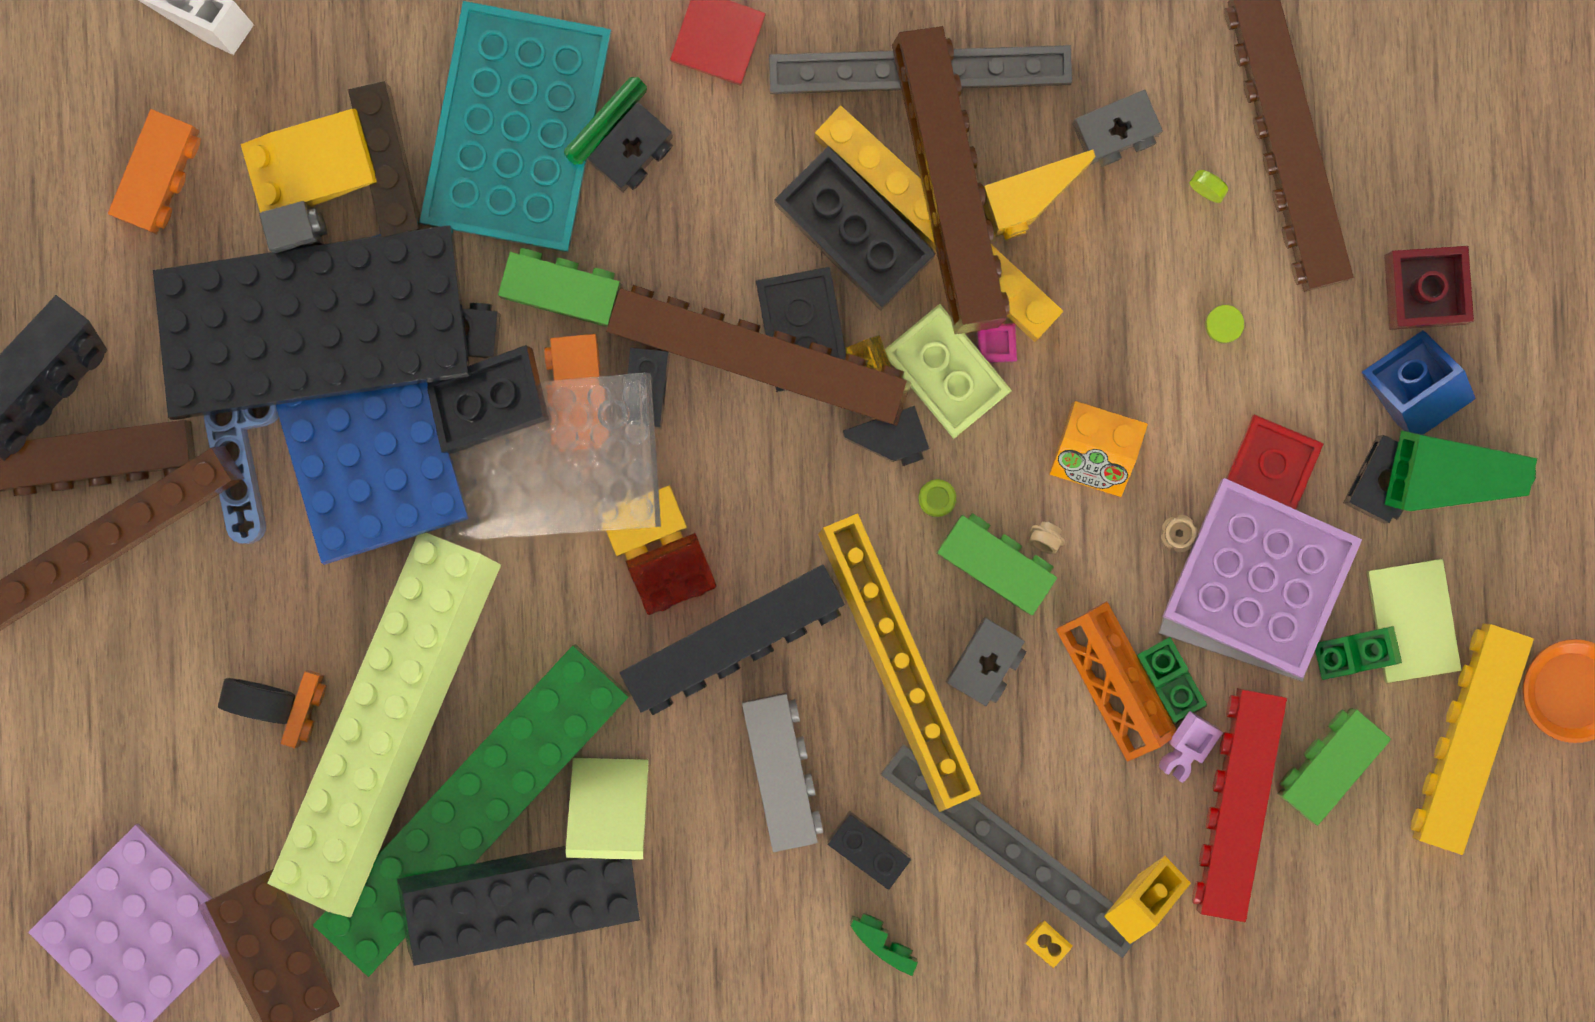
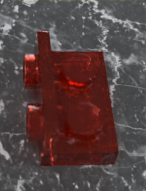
M696 533L625 561L647 615L658 611H665L673 605L693 597L702 596L717 587Z

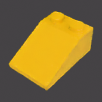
M349 109L277 130L240 144L260 213L304 201L312 207L377 182L356 109Z
M1094 150L985 185V204L983 206L987 218L992 223L994 237L1003 235L1005 240H1009L1026 234V230L1029 229L1028 226L1091 164L1096 157Z

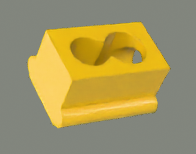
M1045 920L1034 928L1026 937L1027 940L1025 942L1029 948L1052 968L1073 947ZM1042 934H1047L1050 936L1051 943L1060 946L1059 951L1055 954L1049 953L1046 945L1038 944V937Z

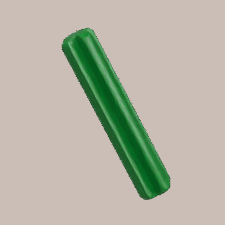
M630 77L565 148L564 155L572 164H582L645 95L647 86L639 77Z

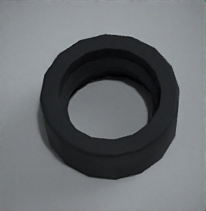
M226 678L223 682L218 708L251 719L287 724L295 694L265 684Z

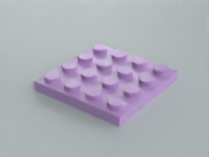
M1223 478L1162 617L1298 678H1303L1362 539Z
M136 824L28 932L117 1022H153L221 954L198 905L212 899V897L139 824Z

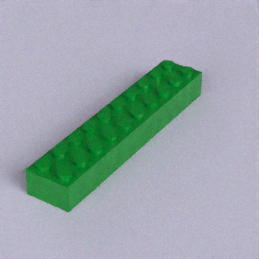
M576 644L572 645L377 855L351 918L325 911L313 926L369 977L406 938L397 879L475 864L631 695Z

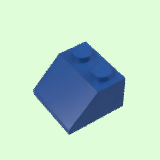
M1424 330L1362 371L1363 377L1391 418L1403 431L1424 435L1476 399L1465 370Z

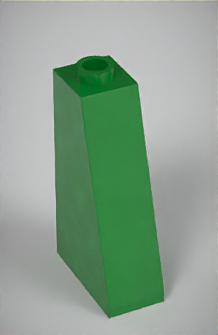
M1401 430L1385 505L1405 511H1417L1529 496L1531 486L1536 479L1538 458Z

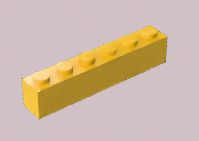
M1484 623L1481 630L1476 629L1474 631L1469 647L1473 651L1470 664H1465L1460 672L1458 686L1462 688L1458 700H1453L1447 711L1446 722L1450 723L1446 737L1441 736L1437 742L1434 758H1437L1438 761L1434 773L1429 772L1424 781L1422 793L1426 795L1422 809L1417 808L1413 815L1410 827L1414 831L1412 838L1460 855L1464 854L1534 638Z

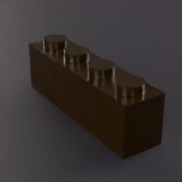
M383 81L348 89L352 109H356L377 181L370 184V190L381 238L423 229L422 224L419 223L420 215L390 86Z

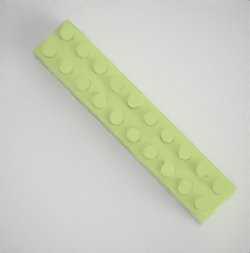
M431 534L417 535L268 881L269 885L323 910L351 918L501 564L482 554Z

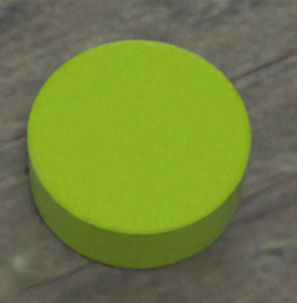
M1197 170L1189 182L1192 189L1198 194L1216 203H1221L1229 191L1227 184L1222 179L1205 170Z
M1221 305L1214 308L1207 315L1205 329L1212 340L1218 343H1230L1242 334L1244 318L1237 308L1230 305Z
M931 480L920 489L918 495L919 505L929 516H945L953 510L956 504V492L952 485L944 480Z

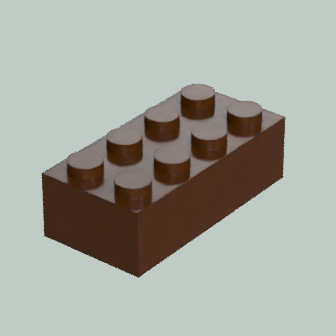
M274 869L198 905L254 1022H311L340 1007L286 893L268 884Z

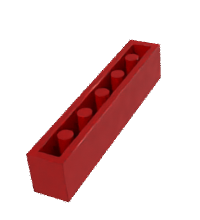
M1237 688L1236 696L1230 695L1226 716L1232 718L1229 733L1223 732L1220 743V754L1225 755L1222 770H1216L1213 781V792H1218L1216 806L1209 807L1206 819V829L1211 830L1209 844L1202 845L1199 857V866L1204 867L1202 882H1195L1192 895V903L1197 904L1196 910L1202 915L1246 923L1286 708V697Z

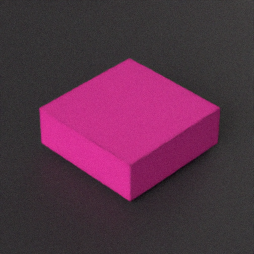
M1015 323L1001 324L998 328L977 331L978 350L989 363L1017 361Z

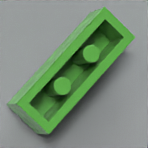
M521 248L519 254L509 253L498 293L501 299L608 327L622 285L620 281L614 280L615 273L599 268H593L592 274L578 270L579 263L562 258H557L556 264L541 260L542 253Z
M972 513L969 518L960 515L936 554L1027 614L1033 616L1057 579L1056 576L1050 573L1054 567L1037 555H1034L1033 559L1030 560L1019 551L1022 545L1007 535L1003 534L998 539L989 533L988 529L991 525Z
M1350 708L1347 712L1343 709L1339 711L1328 725L1331 729L1328 735L1322 741L1317 738L1305 751L1304 756L1307 759L1298 770L1294 767L1291 768L1279 783L1283 788L1277 794L1317 826L1391 740L1389 736L1357 709Z

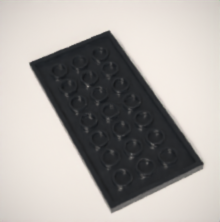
M451 225L408 231L382 238L381 236L290 249L276 254L270 252L153 270L168 418L171 420L471 376L454 233Z

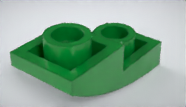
M1394 626L1318 642L1315 649L1322 680L1402 663Z
M1171 637L1137 655L1173 724L1184 720L1189 711L1195 714L1207 707L1206 701L1192 679L1189 669Z
M865 913L862 914L861 919L852 916L850 921L851 928L875 955L899 971L913 976L918 964L917 958L911 956L913 950L896 942H892L890 947L884 945L888 937V930L882 928L884 921Z

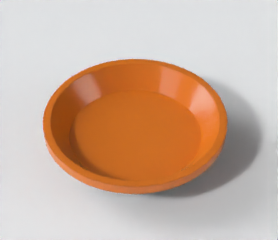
M1571 639L1549 645L1532 660L1524 677L1523 701L1529 717L1542 732L1559 741L1583 743L1595 740V643L1590 641Z

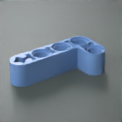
M276 405L270 406L268 414L261 419L254 416L252 409L232 411V419L225 426H220L217 423L216 414L204 416L210 448L226 446L231 442H235L240 449V455L235 464L244 477L243 481L247 485V494L241 500H235L232 497L230 488L219 494L226 531L229 537L238 543H255L264 536L266 531V521L247 430L274 423L279 417ZM251 505L252 510H244L246 521H253L254 528L248 531V537L246 532H239L238 525L244 523L243 512H234V506L246 507Z

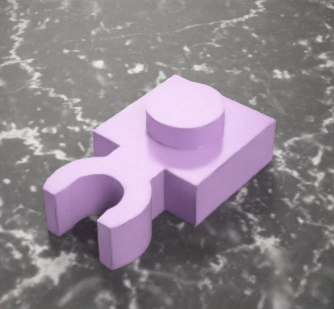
M1189 711L1169 741L1175 748L1174 751L1166 754L1161 759L1159 768L1169 775L1172 769L1178 765L1172 775L1180 782H1184L1191 773V763L1195 759L1203 763L1223 732L1215 725Z

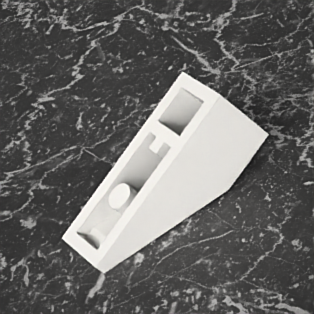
M138 0L206 43L234 55L254 26L233 0Z

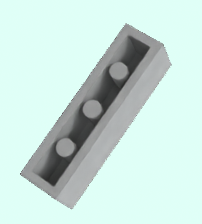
M787 693L742 702L773 852L818 843L816 834L823 833L819 810L811 812L809 797L816 795L811 773L804 775L801 760L808 759L804 737L796 738L793 723L800 722L796 699L788 701Z

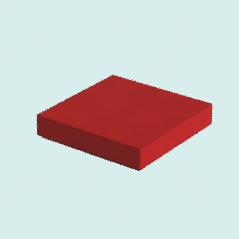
M690 0L670 61L741 86L766 13L730 0Z
M1254 414L1251 417L1226 479L1296 510L1324 443Z

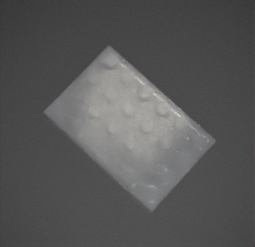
M651 373L543 381L541 386L549 420L450 454L469 519L444 527L446 541L661 527Z

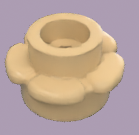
M1178 515L1177 518L1169 517L1162 525L1163 533L1161 534L1163 544L1167 548H1174L1176 552L1189 550L1198 535V529L1193 525V520L1185 515ZM1177 530H1181L1183 532V535L1181 537L1176 536Z
M1041 522L1040 526H1032L1030 530L1032 535L1029 543L1036 549L1048 554H1056L1059 547L1065 545V539L1061 537L1062 530L1056 525L1049 522Z

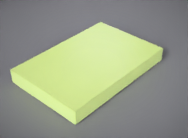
M941 304L937 305L882 351L895 369L904 371L903 378L911 382L910 387L953 439L1012 391L965 333L954 335L951 317Z
M1443 559L1366 571L1376 629L1394 626L1402 659L1400 664L1382 667L1385 683L1462 671Z
M573 758L566 858L643 859L649 771L648 760Z

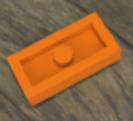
M311 670L304 671L280 744L297 748L300 747L302 741H309L315 721L310 720L314 705L318 707L321 705L327 685L322 684L323 674Z

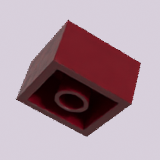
M1469 246L1395 250L1384 255L1389 330L1457 326L1474 322Z

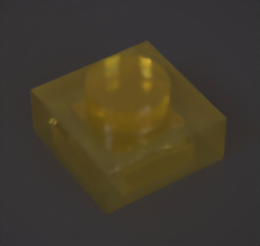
M880 335L845 347L846 353L867 359L866 367L881 372L883 365L891 367Z

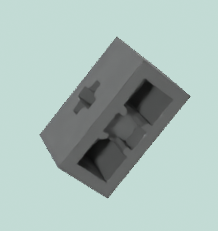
M1145 89L1080 116L1072 123L1083 151L1094 150L1096 157L1091 164L1099 161L1101 167L1122 159L1120 152L1134 147L1135 151L1139 152L1157 144L1155 137H1158L1163 132ZM1115 122L1119 127H1127L1123 139L1119 135L1111 136L1110 134Z
M304 201L259 213L268 248L275 254L290 249L324 244L322 236L327 234V228L323 215Z
M984 617L948 676L946 683L984 706H987L990 700L996 703L1007 686V683L1003 682L1002 679L1008 669L1016 670L1027 652L1022 649L1025 641ZM993 653L996 655L994 662L998 667L995 671L988 670L984 675L981 673L983 665L979 663V659L981 656L988 658Z

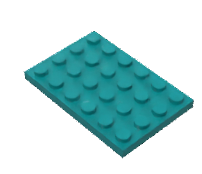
M463 1L420 224L433 227L451 225L454 231L569 253L587 159L580 165H574L566 158L564 150L596 115L612 34L611 29Z

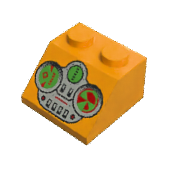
M1074 401L1071 403L1049 475L1122 497L1136 463L1148 424Z

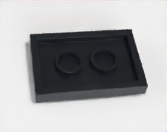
M830 267L756 280L766 335L773 337L775 330L797 337L796 345L809 349L810 343L814 342L832 348L830 356L845 360L846 351ZM775 387V388H776V393H777V392H782V391H787V390H784V389Z
M527 345L469 365L471 376L427 382V391L441 453L448 452L453 454L549 420L533 348Z

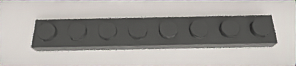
M1071 45L953 49L954 57L951 61L953 73L959 75L962 88L1059 86L1072 84ZM893 51L769 55L770 94L901 90Z
M903 744L881 772L884 778L1123 958L1134 944V942L1129 944L1104 917L1114 905L1113 902L973 797L939 812L913 751Z

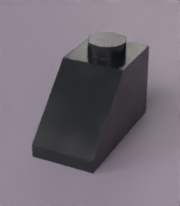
M915 406L902 410L897 426L875 419L842 432L845 440L891 462L901 460L902 466L923 460L922 452L930 449Z

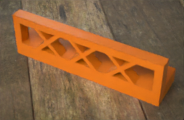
M1108 601L1056 628L1059 637L1127 762L1162 747L1172 739L1177 729ZM1081 625L1088 638L1087 647L1077 643L1071 632L1072 629ZM1093 661L1102 664L1106 671L1105 681L1095 676L1091 669ZM1111 694L1121 699L1124 704L1123 714L1112 708L1109 702ZM1129 727L1139 732L1145 743L1138 748L1133 747L1127 735Z

